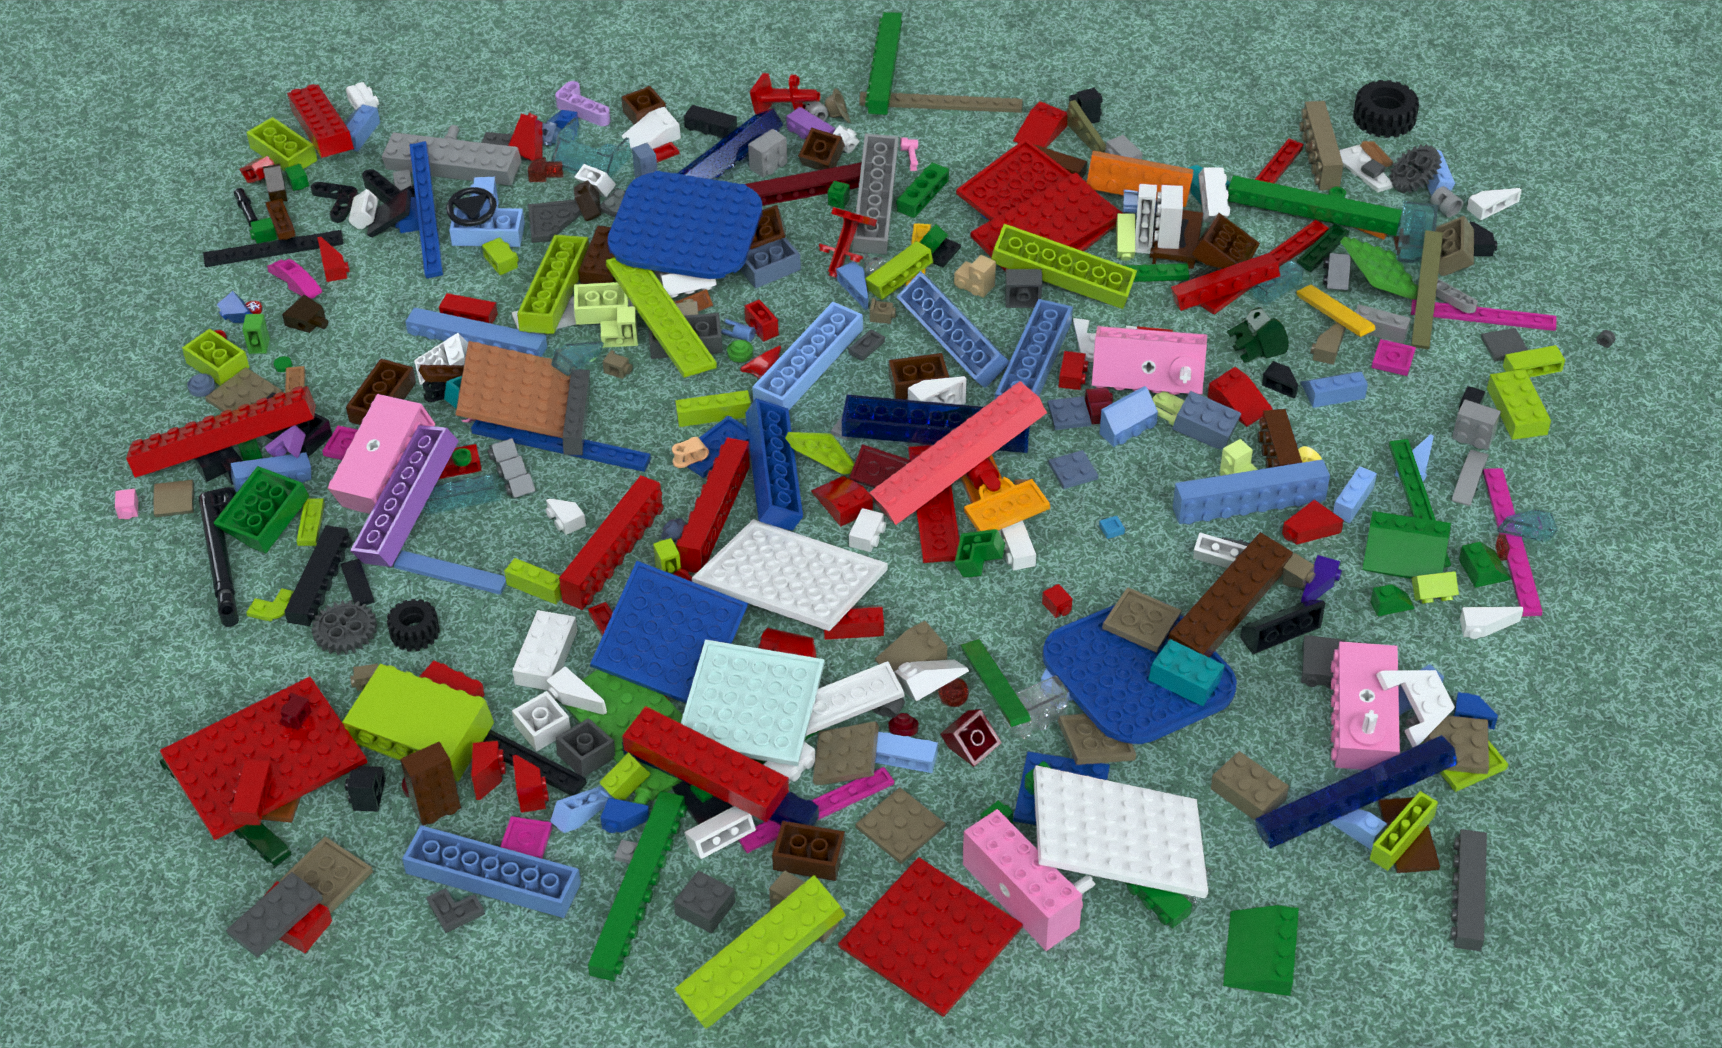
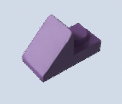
M294 425L267 444L265 448L273 457L284 456L289 451L298 458L305 439V433Z

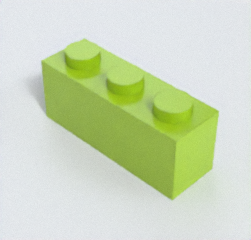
M1557 345L1505 354L1503 368L1506 372L1525 369L1530 378L1562 372L1565 358Z
M514 558L504 570L508 586L555 605L562 598L559 582L560 576L517 558Z

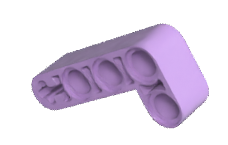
M567 82L555 93L556 105L559 110L575 111L579 118L599 126L610 124L609 107L581 96L578 82Z

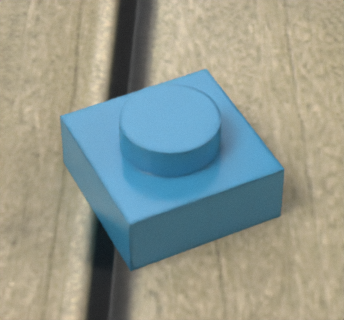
M1118 516L1099 521V527L1107 539L1125 534V528Z

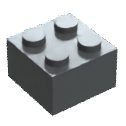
M1006 269L1005 307L1035 308L1038 299L1042 297V269Z
M589 718L556 737L557 755L577 774L583 777L614 759V740Z
M698 870L674 900L675 915L712 934L735 904L734 888Z

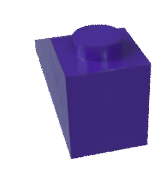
M1317 555L1314 563L1315 577L1310 584H1306L1301 598L1302 603L1308 600H1316L1334 586L1335 580H1340L1342 570L1339 569L1340 561Z

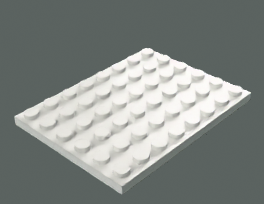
M753 519L692 577V582L754 606L830 631L887 571L888 563Z
M1035 766L1033 775L1039 865L1206 898L1208 895V885L1197 799Z

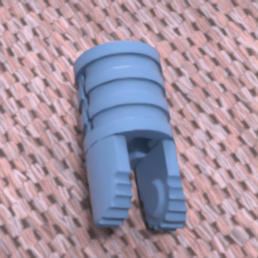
M725 319L727 325L734 326L733 332L722 329L721 334L751 342L755 337L756 330L754 327Z

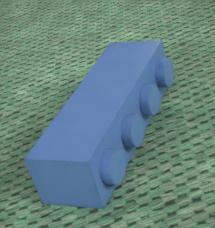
M306 452L300 453L298 458L291 454L231 463V478L236 492H238L257 466L299 482L311 480V465Z

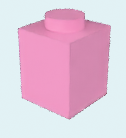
M135 489L115 491V509L119 519L138 517L139 500Z

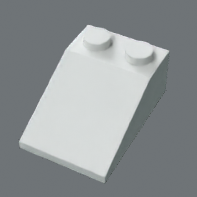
M662 107L645 115L625 132L622 138L631 149L644 143H648L654 149L681 139L680 125L668 110Z
M964 376L923 380L908 388V413L920 425L935 419V412L957 408L966 403V378Z
M954 659L906 662L900 665L898 670L894 671L903 691L915 701L969 672L967 667Z

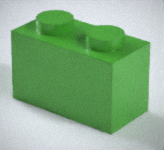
M246 314L242 330L248 353L267 354L270 337L264 314Z

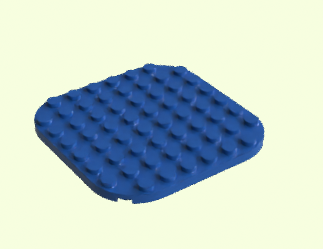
M662 171L648 173L634 179L629 184L608 234V249L618 262L627 266L704 279L724 278L725 274L736 273L745 264L762 215V201L760 196L745 184Z
M1115 605L1054 630L1045 640L1042 658L1049 673L1100 731L1107 737L1124 743L1144 744L1157 740L1225 709L1235 696L1237 685L1235 674L1216 651L1209 658L1224 664L1225 667L1220 683L1204 706L1149 681L1152 663L1167 644L1169 635L1156 653L1102 629L1104 621ZM1182 615L1179 617L1174 627L1182 620Z

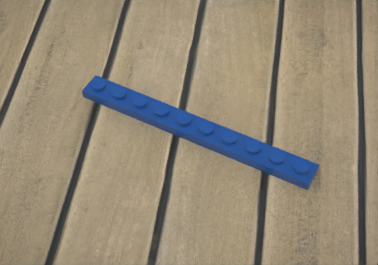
M426 141L409 144L424 273L426 279L442 276L443 268L428 146Z
M476 420L471 427L472 434L503 441L513 438L514 443L564 454L563 438ZM584 439L583 455H570L645 472L651 460V454L586 439Z

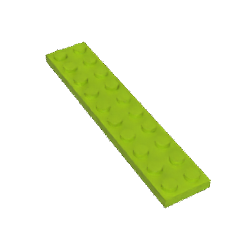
M615 258L606 260L607 268L683 378L717 367L715 359L652 270L627 266L618 262Z

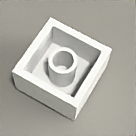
M547 691L512 710L515 727L536 752L556 741L557 736L571 729L569 716Z

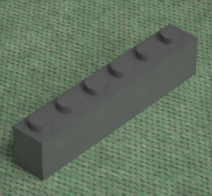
M571 370L563 431L564 455H583L590 396V370Z
M1461 829L1459 837H1455L1453 849L1457 850V855L1454 854L1453 867L1457 868V872L1453 873L1452 885H1456V890L1452 892L1451 902L1455 903V908H1452L1451 921L1455 922V927H1451L1450 939L1454 940V948L1481 952L1484 943L1487 833Z

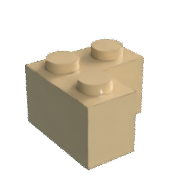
M980 255L972 264L966 261L954 273V285L960 289L970 291L975 296L978 295L984 298L995 286L996 261Z

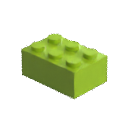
M210 328L182 347L186 363L200 373L212 376L214 382L220 386L245 367L249 368L245 351Z

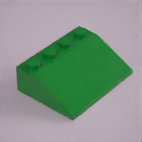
M257 466L214 521V525L250 548L266 554L310 496L302 482Z
M1373 511L1362 570L1412 579L1415 576L1443 573L1450 539L1451 523Z
M1273 905L1230 912L1223 986L1286 996L1291 995L1299 908Z

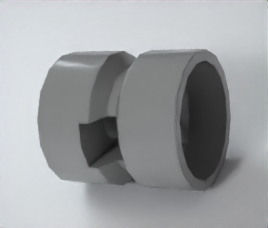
M1445 186L1438 188L1430 199L1431 205L1448 218L1458 214L1463 206V200Z

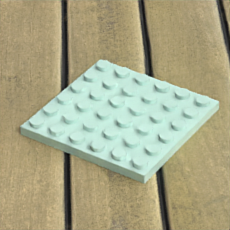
M705 640L681 724L749 758L798 766L825 664L824 659Z

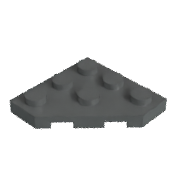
M576 200L528 204L532 243L550 241L554 235H557L577 219L581 212Z

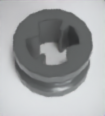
M1603 330L1596 340L1598 344L1609 348L1616 338L1611 331Z

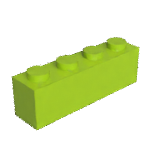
M918 241L914 242L865 278L868 291L883 300L933 263L931 249Z
M748 390L675 400L679 427L720 422L728 415L734 419L746 418L745 413L751 406Z
M1419 791L1373 844L1369 860L1388 871L1435 817L1438 801Z

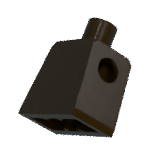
M306 295L299 298L282 314L286 327L310 333L316 327L325 329L328 326V320L325 318L323 307Z

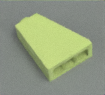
M1118 214L1115 227L1117 258L1128 261L1135 256V214Z

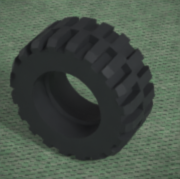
M1392 80L1372 81L1364 85L1357 92L1353 119L1357 126L1360 125L1359 128L1362 131L1367 130V134L1371 135L1373 133L1376 137L1385 136V138H1390V136H1394V138L1399 137L1400 134L1405 135L1408 131L1410 132L1415 126L1419 99L1412 89H1409L1407 85H1402L1400 82H1392Z

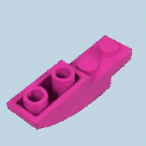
M290 258L285 261L281 259L267 266L269 273L287 282L288 288L301 296L306 295L313 299L316 295L322 293V289L316 281Z

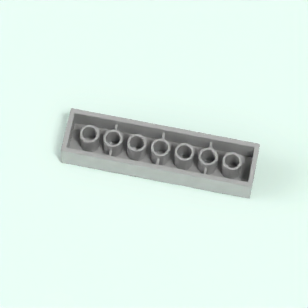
M394 132L382 155L386 169L394 171L410 170V173H413L409 144L426 141L431 176L474 181V177H495L496 184L512 185L521 163L518 147Z
M865 133L856 214L876 219L877 222L875 226L859 222L853 238L852 251L887 254L899 136Z

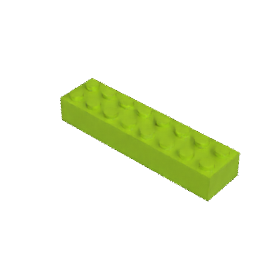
M1007 224L1003 225L991 257L992 260L996 261V265L1008 269H1042V281L1124 309L1137 270Z
M554 235L517 312L519 331L544 334L555 333L574 291V285L579 280V269L589 248L588 237Z
M814 875L674 988V990L704 1028L707 1029L846 915L842 907Z

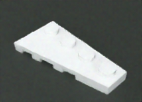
M1360 145L1339 150L1343 167L1348 168L1352 171V174L1360 177L1372 189L1381 192L1393 188L1392 182L1384 173L1373 179L1361 171V167L1372 160V158Z

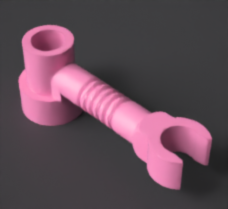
M900 138L901 151L909 152L910 171H917L918 160L916 159L915 149H918V140Z

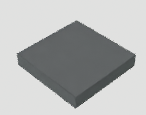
M1516 328L1481 334V339L1494 362L1504 360L1505 354L1528 350Z

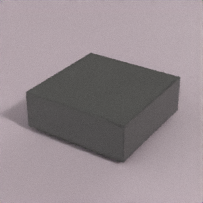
M1372 159L1361 167V171L1374 179L1385 172L1386 167Z

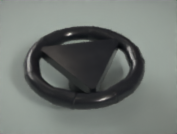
M470 187L453 194L448 200L446 210L447 215L454 223L466 227L477 226L485 223L494 215L497 204L495 197L489 191L483 188ZM467 194H478L477 196L461 198ZM488 198L490 208L486 214L479 218L480 211ZM453 205L459 208L470 220L458 218L454 214Z

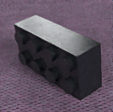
M272 392L267 399L274 397L276 393ZM316 413L314 414V419L296 425L305 433L300 453L306 452L308 457L332 436L329 420ZM291 427L264 436L274 440Z

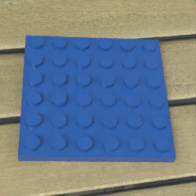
M636 561L592 658L590 667L687 704L705 640L732 644L747 610L748 603Z

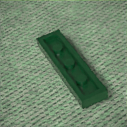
M1334 224L1297 260L1296 265L1312 272L1329 253H1332L1341 244L1340 241L1344 236H1349V230Z

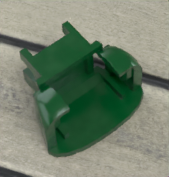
M1261 307L1252 309L1247 314L1246 319H1242V323L1227 331L1230 337L1234 335L1236 337L1235 345L1232 346L1235 351L1245 348L1246 353L1240 356L1244 363L1250 362L1258 356H1264L1267 359L1285 354L1289 347L1288 335L1283 324L1276 318L1270 319ZM1247 323L1254 329V333L1251 332Z

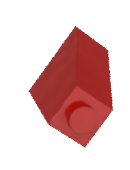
M521 113L508 146L518 147L521 157L541 164L543 162V122L537 120L538 116L528 113V115Z
M1314 499L1284 522L1282 535L1287 541H1292L1298 545L1341 533L1344 520Z

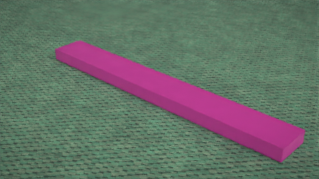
M1412 300L1411 315H1415L1416 300ZM1435 302L1433 317L1556 331L1555 315L1477 307L1474 313H1465L1448 303Z
M885 767L874 771V776L856 779L756 826V831L742 837L738 841L745 852L749 853L777 840L782 821L809 825L894 785V780Z

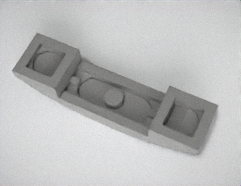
M1470 450L1452 497L1453 502L1471 506L1489 454Z

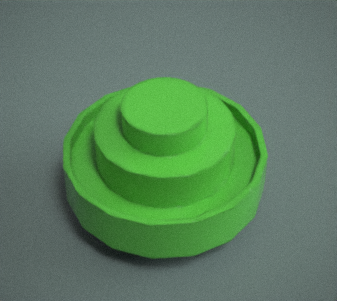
M745 340L733 341L727 347V356L733 362H746L753 356V346Z

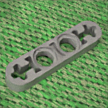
M1438 279L1436 297L1465 313L1476 312L1478 303L1476 299Z

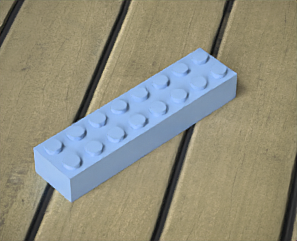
M832 302L752 387L753 401L757 398L790 410L863 331V314Z

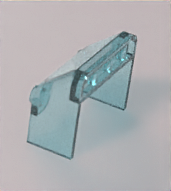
M573 118L558 134L551 163L552 166L574 175L585 164L606 172L611 178L631 158L630 141L626 137L618 146L605 144L599 150L577 142L576 140L579 139L577 118Z

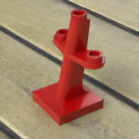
M763 73L750 90V96L756 118L762 119L773 103L792 102L794 110L799 107L805 109L806 104L803 102H818L821 97L820 92H817L816 89H798L800 78L796 74H792L789 77V89L772 88L769 73Z
M833 207L831 214L843 217L844 220L836 248L819 243L818 247H820L819 251L829 253L830 250L834 251L828 272L829 276L837 278V268L843 266L847 255L851 256L850 260L859 263L864 257L848 252L859 222L875 226L877 220Z

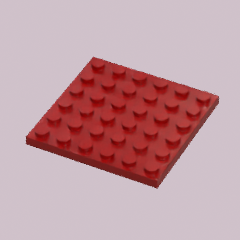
M918 857L838 943V947L942 1017H945L1023 928V923Z

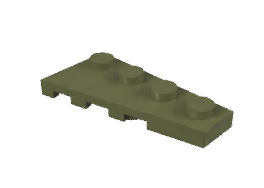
M1076 100L1070 101L1067 109V125L1092 152L1099 151L1105 153L1106 144Z

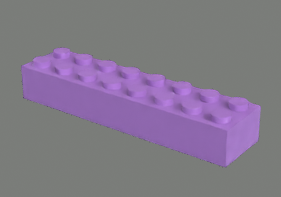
M418 425L350 550L362 563L392 567L458 443L457 438L448 428Z

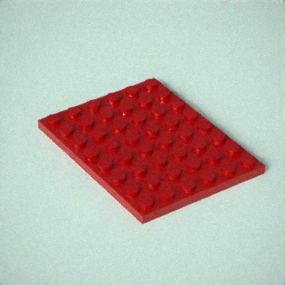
M1025 138L957 188L956 194L991 221L1072 174ZM1104 199L1119 214H1123V212ZM1116 222L1072 248L1084 252L1115 228Z
M311 676L159 750L162 758L214 841L244 826L243 824H234L233 817L229 814V806L234 801V787L239 783V769L243 768L245 760L270 761L273 777L263 816L367 763V758L348 730L345 729L343 723ZM290 693L308 699L311 713L299 730L285 727L280 722L282 718L281 709L284 704L288 703V695Z

